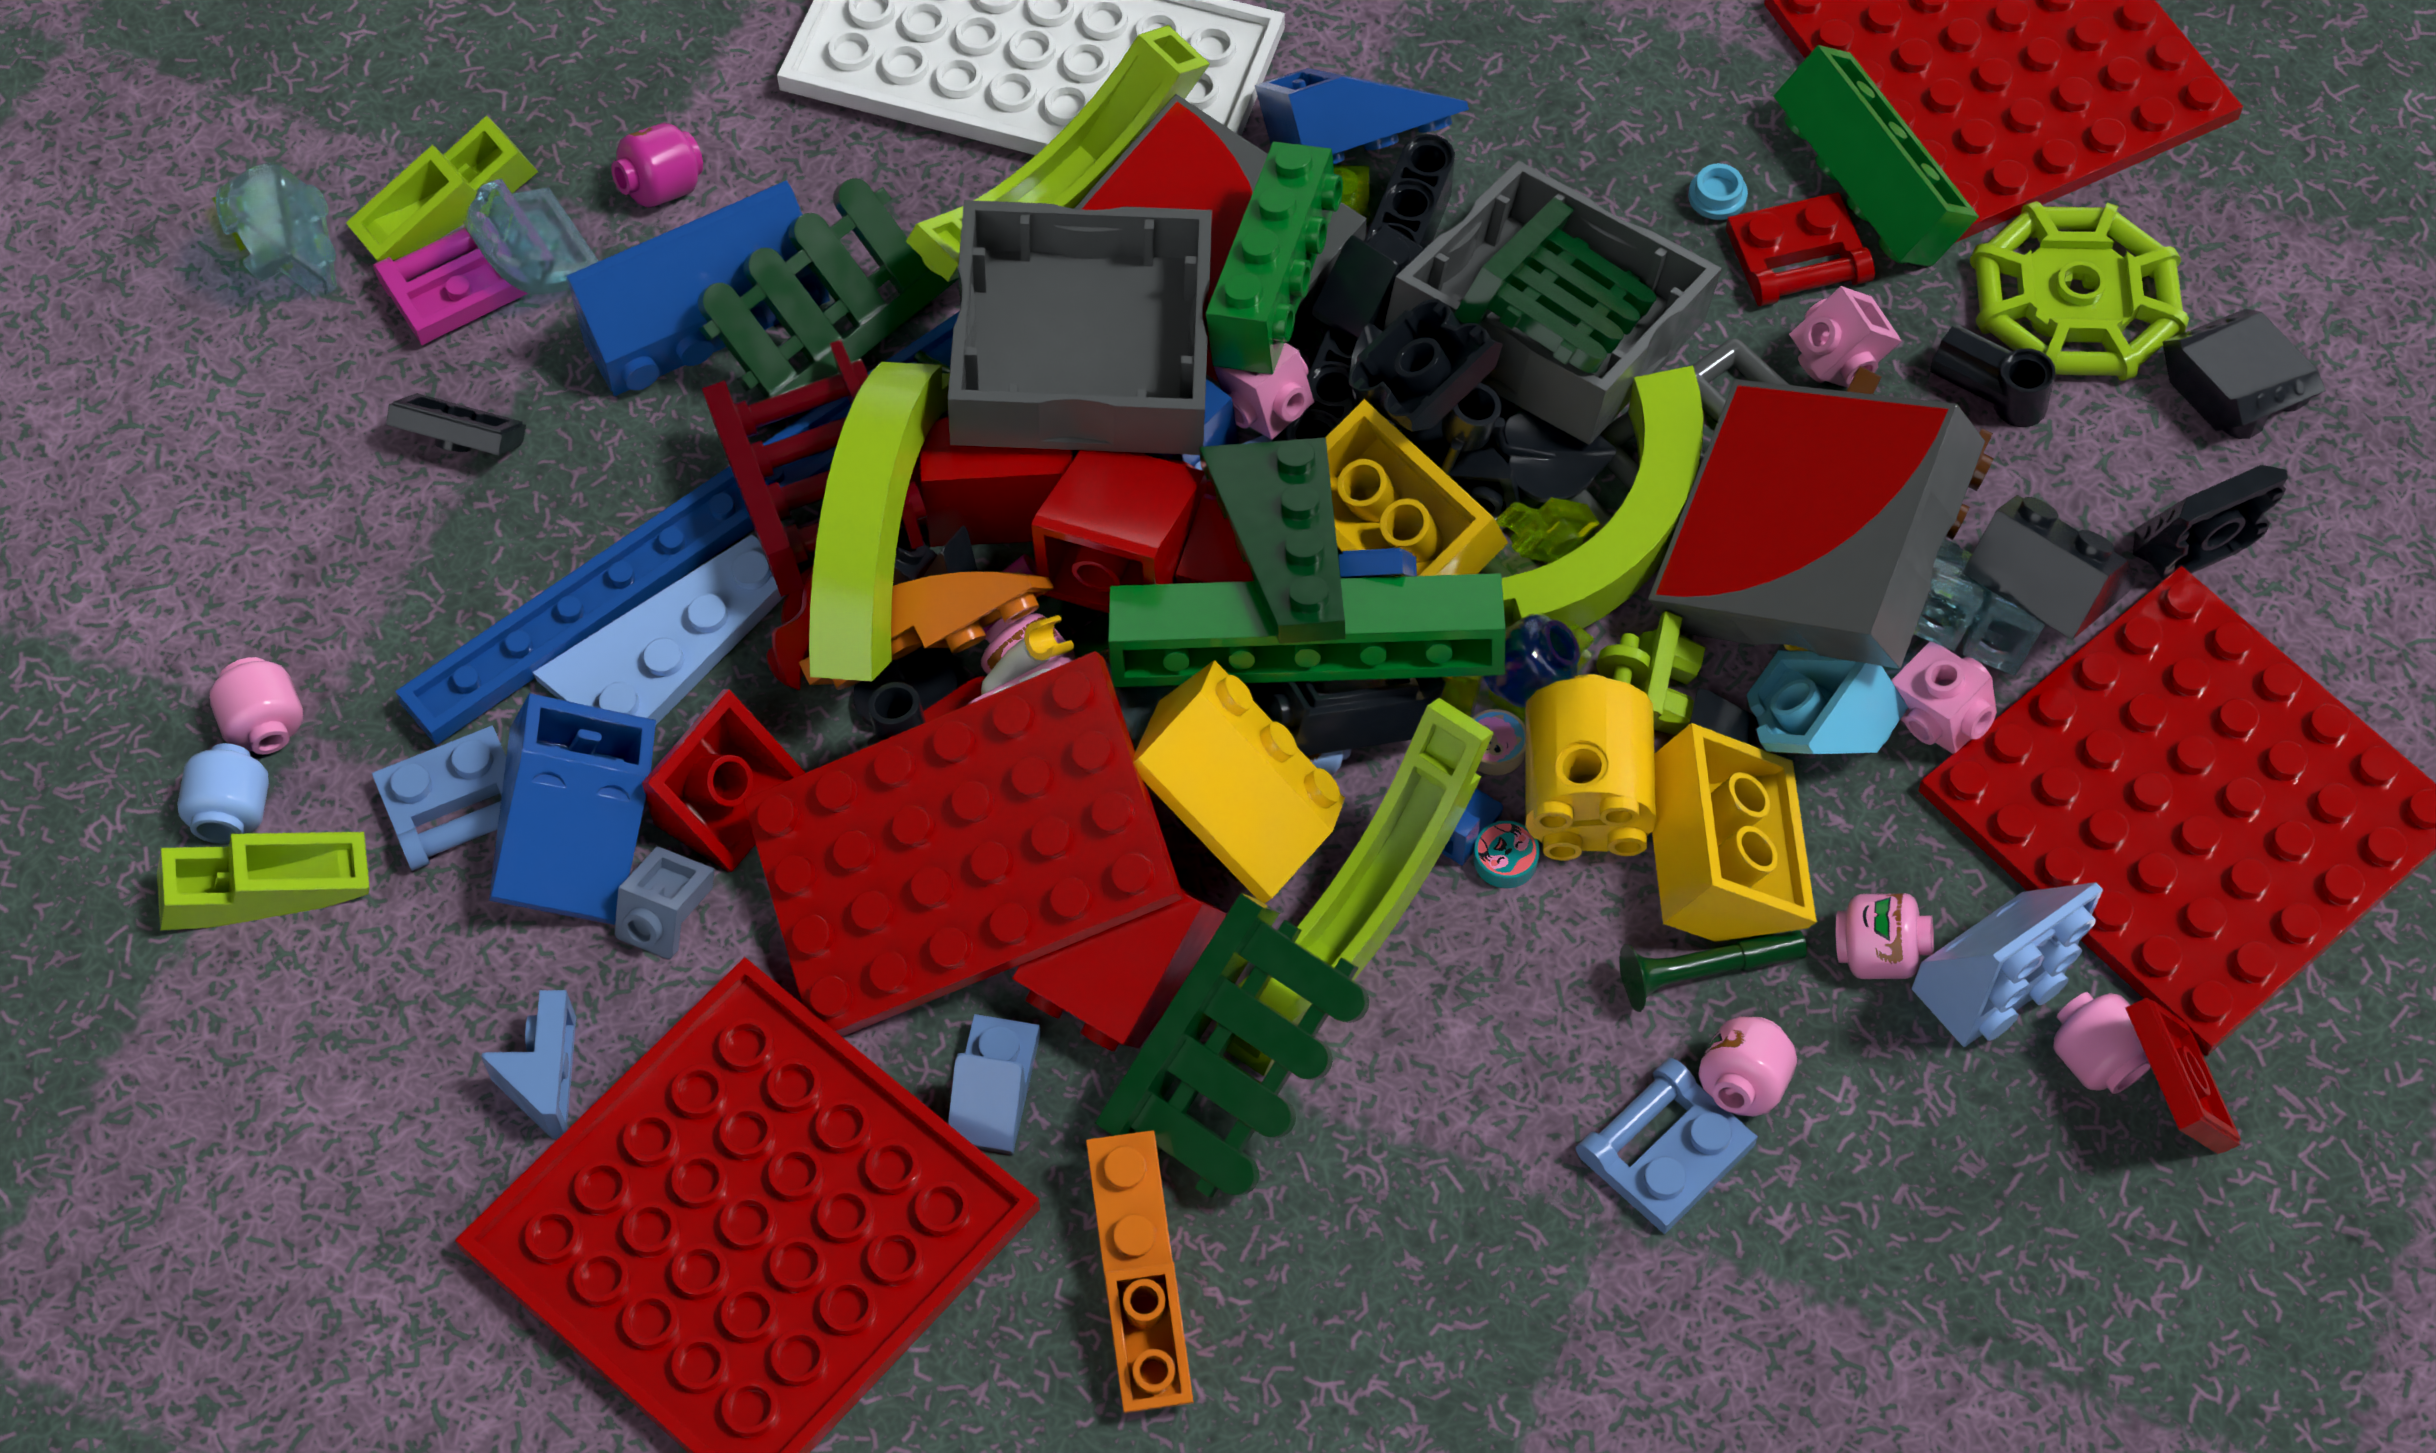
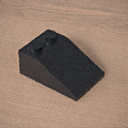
M2016 495L1996 510L1962 573L2073 640L2131 590L2135 583V578L2129 561L2113 552V544L2105 537L2089 530L2078 531L2059 520L2058 512L2046 502L2033 497L2022 498Z

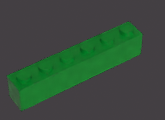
M1501 573L1340 578L1346 639L1279 644L1255 590L1254 581L1110 586L1109 652L1112 683L1114 687L1181 685L1214 660L1229 675L1236 676L1243 683L1505 675L1506 628Z

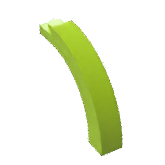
M1169 25L1139 34L1108 79L1072 121L1029 162L995 188L973 201L1047 203L1074 209L1176 94L1183 99L1188 96L1210 63ZM963 206L917 223L906 240L922 257L924 264L948 282L959 278L958 266Z
M881 362L867 377L851 405L828 475L816 540L810 604V677L872 682L892 662V591L900 523L909 482L921 447L934 423L948 410L950 374L942 373V365Z
M1693 365L1634 377L1628 413L1637 440L1639 470L1630 492L1610 521L1591 539L1560 559L1528 572L1502 578L1505 627H1508L1507 629L1513 631V633L1526 635L1527 637L1524 638L1529 643L1526 646L1518 637L1512 635L1517 651L1528 649V646L1533 648L1538 645L1531 639L1528 633L1512 628V626L1528 622L1549 639L1548 643L1578 632L1605 617L1627 601L1651 578L1663 562L1696 479L1703 444L1701 394ZM1534 620L1546 623L1551 630V634H1549L1543 624L1534 622Z
M1440 698L1426 707L1404 759L1381 805L1343 867L1313 908L1297 926L1302 931L1295 942L1334 968L1341 957L1347 959L1359 967L1352 980L1356 979L1396 926L1453 834L1481 779V776L1476 774V771L1494 734L1493 731ZM1273 977L1259 997L1261 1001L1297 1025L1311 1005L1306 999ZM1245 978L1238 985L1242 987L1247 978ZM1235 1035L1226 1049L1228 1053L1262 1076L1268 1073L1275 1062L1237 1035Z

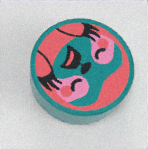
M1514 821L1494 822L1485 827L1476 839L1473 856L1475 869L1479 876L1492 886L1499 888L1519 887L1528 882L1536 872L1540 852L1537 839L1532 837L1525 826Z

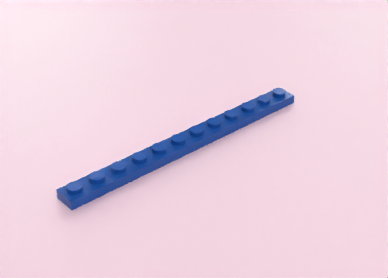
M959 312L885 362H912L916 364L913 357L919 350H922L928 356L950 366L953 328ZM844 397L816 407L764 442L763 445L765 446L847 417L851 408L848 398ZM836 447L773 469L774 476L764 479L766 485L778 482L780 487L830 470ZM727 467L397 689L395 692L400 704L432 742L438 745L535 678L532 672L677 582L752 531L754 526L731 467Z

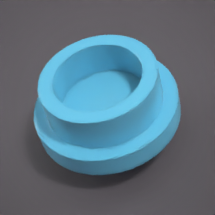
M1717 163L1704 167L1692 179L1688 198L1693 209L1700 215L1709 219L1725 220L1729 216L1738 215L1744 209L1748 189L1738 170L1730 165Z

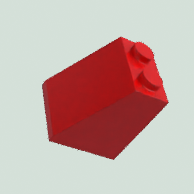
M949 416L936 421L921 447L910 482L915 481L927 512V517L917 520L918 525H927L930 547L945 546L963 525L968 530L971 545L1033 541L1031 528L1033 519L1074 460L1073 450L950 445Z
M1080 450L1036 513L1031 524L1037 575L1049 577L1054 586V589L1044 595L1109 613L1110 586L1176 584L1175 574L1201 498L1205 493L1208 494L1207 479L1203 470L1196 469L1191 464L1182 460L1172 459L1167 461L1137 452Z
M1180 886L1184 899L1019 965L1012 979L1030 989L1025 1000L1041 1011L1060 1019L1065 1010L1084 1021L1085 1024L1080 1033L1098 1045L1115 1052L1119 1043L1139 1049L1169 1007L1228 913Z

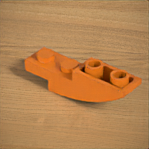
M957 572L928 576L894 585L891 615L892 660L908 655L922 645L925 648H950L952 653L964 651L986 638L983 629L1003 618L1005 623H1011L1037 610L1039 604L1036 599L1054 589L1050 578L1046 576L1010 572ZM807 657L799 662L809 685L834 684L837 690H841L861 682L857 680L810 677V658Z
M1152 1130L1087 1139L1086 1145L1123 1413L1193 1404L1155 1132Z

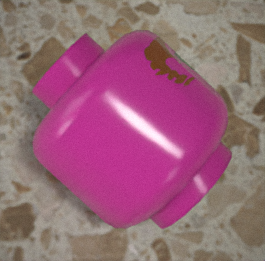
M660 123L623 137L618 144L616 161L612 163L611 171L613 180L622 194H629L638 204L651 208L694 191L698 175L703 171V159L697 142L689 132L681 131L677 126L669 123Z

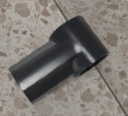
M1959 325L1956 327L1952 326L1941 340L1930 368L1931 373L1993 403L1994 410L1999 418L2007 424L2016 427H2030L2044 419L2056 376L2055 365L2043 352L2034 349L2010 351Z

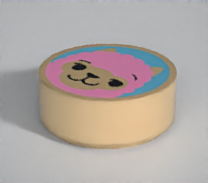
M1500 709L1485 710L1476 714L1472 719L1494 732L1477 770L1488 775H1504L1517 769L1525 758V725L1516 715Z

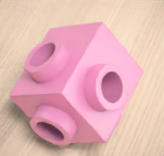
M1840 286L1828 298L1810 307L1804 316V321L1789 333L1801 351L1798 361L1810 377L1819 383L1827 381L1847 388L1850 386L1859 366L1875 373L1878 363L1902 342L1872 296Z
M1287 343L1283 346L1273 374L1214 366L1221 390L1232 398L1236 425L1245 429L1251 427L1271 440L1291 422L1298 419L1314 403L1307 379L1308 367L1301 357L1299 350Z
M1933 640L1891 680L1908 706L1900 720L1905 723L1909 731L1917 739L1925 744L1932 745L1937 743L1954 754L1969 740L1982 737L1989 730L1995 719L1997 709L1993 680L1988 670L1977 660L1971 657H1964L1962 659Z

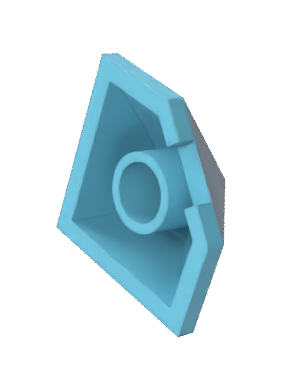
M1778 650L1747 693L1750 709L1758 721L1759 727L1756 728L1758 737L1766 752L1803 754L1877 753L1882 745L1888 741L1893 729L1908 709L1904 699L1882 666L1819 656L1812 651Z

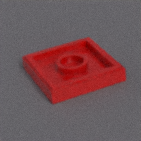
M2147 997L2125 1007L2178 1129L2217 1154L2240 1146L2239 1141L2241 1138L2189 1026Z

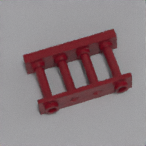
M841 339L829 343L838 374L751 405H747L746 400L734 404L725 380L702 388L718 437L781 597L804 589L797 563L808 560L806 553L815 550L819 522L798 530L795 524L783 528L781 520L790 518L789 511L824 499L830 470L780 487L778 482L766 485L764 479L774 476L773 469L836 447L846 417L765 446L762 440L750 444L748 438L758 435L757 428L847 397L850 405H852L861 386L867 379L868 373L862 359L850 361ZM912 481L908 486L901 524L911 548L915 549L924 545L917 520L927 517V512L915 481Z

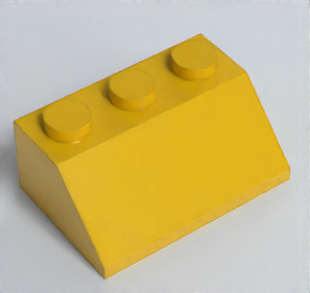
M1365 399L1325 437L1337 548L1342 553L1343 551L1401 548L1416 556L1417 576L1478 574L1508 544L1494 517Z
M1215 660L1159 700L1134 754L1133 763L1142 780L1257 899L1264 903L1271 900L1333 832L1345 800L1334 778L1326 770L1317 768L1297 747L1289 730L1281 723L1273 722L1253 701L1247 686L1236 676L1229 675Z
M1694 723L1689 724L1654 753L1656 820L1652 837L1663 924L1714 942L1808 929L1817 921L1793 761Z

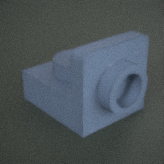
M657 846L618 888L615 923L616 938L663 958L671 959L679 950L681 923L713 889L715 868Z

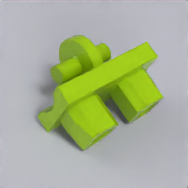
M1665 611L1660 616L1658 628L1654 631L1643 632L1639 637L1635 634L1625 633L1621 636L1620 644L1608 645L1602 648L1598 654L1596 666L1602 676L1629 683L1644 691L1653 703L1654 730L1676 735L1690 722L1694 700L1686 694L1668 688L1669 680L1672 678L1684 684L1690 683L1697 676L1702 666L1705 647L1680 635L1682 617Z

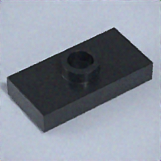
M419 393L389 404L386 425L435 438L434 444L445 450L468 452L471 451V448L496 455L521 446L526 425L522 424V421Z

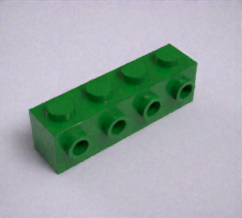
M1817 45L1773 95L1786 113L1784 116L1786 125L1797 136L1807 140L1818 154L1815 157L1818 167L1830 178L1841 184L1849 195L1846 199L1848 206L1861 219L1871 223L1881 237L1878 240L1879 246L1895 262L1899 264L1911 263L1929 267L1933 266L1979 218L1978 214L1850 52Z
M1273 141L1206 311L1213 366L1266 374L1274 373L1283 346L1292 336L1295 314L1301 298H1305L1308 293L1311 271L1317 255L1323 252L1333 212L1338 211L1341 203L1343 180L1341 175L1334 174L1331 148Z

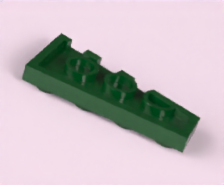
M1326 438L1199 447L1201 468L1206 479L1211 480L1215 489L1216 502L1224 519L1227 518L1235 535V545L1243 562L1246 561L1250 568L1255 590L1279 644L1346 639Z

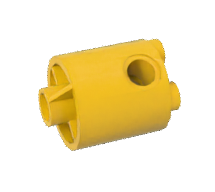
M1596 674L1574 676L1568 680L1557 681L1537 690L1526 701L1525 828L1534 839L1543 843L1544 855L1554 860H1572L1579 857L1582 851H1610L1619 856H1634L1644 852L1647 849V836L1654 831L1656 820L1653 703L1644 691L1635 686Z

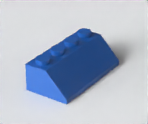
M787 180L566 276L584 345L614 396L630 389H644L653 384L658 377L684 365L695 366L701 364L712 353L726 347L718 335L708 341L699 330L701 326L707 323L698 308L699 295L705 288L715 283H725L731 286L739 297L753 286L744 274L743 265L746 257L757 249L771 248L779 253L784 261L798 252L791 243L788 232L792 221L803 214ZM808 265L795 274L818 307L830 301L829 292ZM763 300L750 309V312L765 331L780 323Z

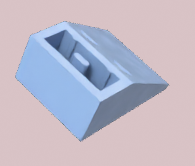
M2095 882L2021 892L1922 961L1912 990L1963 1047H1966L1981 1035L1988 1041L1994 1040L2017 1020L2019 1014L2016 1011L2032 999L2038 1005H2043L2066 986L2069 981L2065 976L2066 970L2082 953V949L2078 944L2096 922L2092 914L2103 889Z

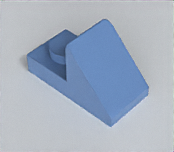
M566 990L539 991L537 1015H528L526 1020L525 1043L527 1052H486L481 1055L490 1079L552 1139H558L567 1131L576 1015Z
M974 1014L965 1053H958L955 1060L948 1124L979 1150L1013 1156L1040 1039V1026L1037 1024Z

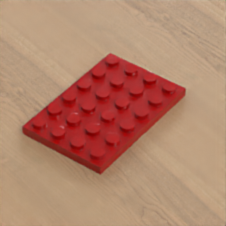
M1094 651L743 799L802 1004L843 1037L1184 899L1146 783L1142 780L1133 763L1135 750L1103 656Z

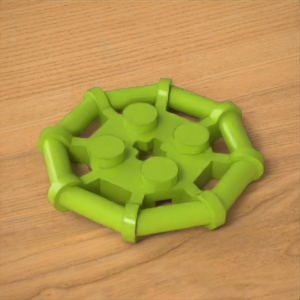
M2038 201L2023 205L2021 214L1989 242L1977 245L1971 254L1970 264L1976 270L1980 311L1976 317V324L1983 334L1992 333L2014 351L2018 349H2034L2043 352L2055 365L2056 375L2117 376L2120 381H2126L2136 377L2138 368L2163 346L2162 342L2164 340L2185 333L2189 317L2182 307L2177 268L2181 262V257L2174 247H2164L2118 213L2119 206L2107 202L2105 207H2045ZM2058 230L2095 231V232H2071V231H2058ZM2108 235L2136 255V257L2126 251L2124 258L2112 249L2114 241ZM2030 237L2037 238L2040 242V247L2034 253L2031 250L2025 255L2014 252ZM2001 273L2017 278L2018 296L2006 300L2002 299ZM2150 276L2154 278L2157 300L2144 296L2143 277ZM2077 279L2082 280L2084 288L2094 289V292L2079 294L2069 289L2071 281ZM2022 317L2028 318L2031 321L2032 327L2043 336L2052 337L2049 347L2014 320ZM2135 318L2151 324L2130 344H2128L2122 334L2126 326ZM2064 342L2102 343L2107 352L2061 350Z

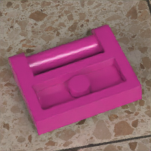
M481 214L463 222L464 228L400 259L393 261L388 257L373 264L379 282L388 296L392 298L421 345L528 294L524 278Z

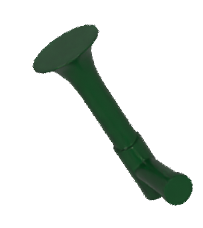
M1800 930L1752 936V939L1738 941L1730 946L1658 959L1643 957L1637 954L1631 945L1624 944L1619 956L1620 975L1631 1007L1637 1012H1642L1645 1008L1646 998L1663 986L1737 969L1744 971L1803 959L1807 954V946L1804 935Z

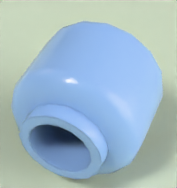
M217 744L211 750H205L193 755L186 763L183 771L177 803L179 817L190 827L191 832L196 837L211 843L228 844L231 834L253 832L263 820L269 786L268 771L258 760L250 756V752L247 749L235 744Z

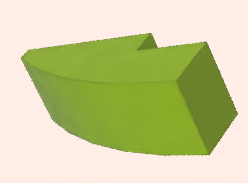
M486 115L444 154L432 144L352 216L346 224L378 262L388 257L396 260L435 242L462 226L465 220L482 214L513 194L537 174L538 171L508 136Z
M364 832L231 834L229 847L161 848L157 869L160 931L231 925L321 909L368 895L370 887Z

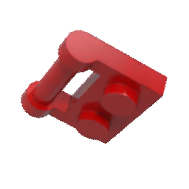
M1839 192L1727 218L1726 232L1758 307L1778 303L1779 296L1849 280H1851L1853 285L1874 280L1875 268L1872 255L1867 247L1862 246ZM1840 254L1841 256L1840 259L1774 273L1772 270L1773 268Z

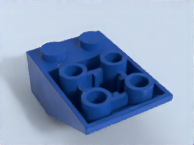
M1311 68L1255 85L1270 144L1272 145L1274 141L1331 148L1333 164L1345 159L1343 152L1345 150L1363 144L1367 151L1388 147L1399 141L1397 133L1415 127L1418 128L1419 133L1436 131L1452 124L1451 115L1469 110L1468 103L1464 100Z
M528 694L509 732L489 901L615 925L618 888L630 875L647 794L644 792L642 782L651 773L656 720L541 695Z

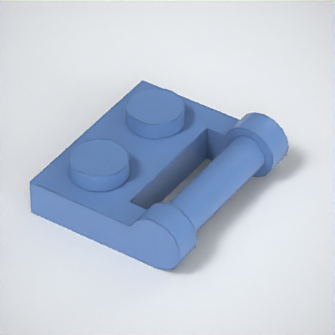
M493 725L372 773L411 871L430 864L428 860L430 856L498 829L501 801L419 834L415 828L497 794H501L502 797L506 755Z
M1668 1058L1653 1072L1655 1080L1599 1134L1590 1132L1576 1146L1579 1158L1664 1235L1755 1146L1758 1138L1732 1113L1719 1107L1713 1097L1696 1083L1691 1072L1674 1058ZM1674 1099L1687 1112L1629 1167L1619 1158L1617 1153Z

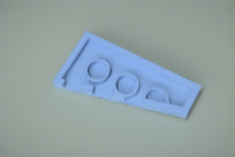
M751 534L532 673L539 684L560 700L654 719L657 725L785 596H780L761 544Z

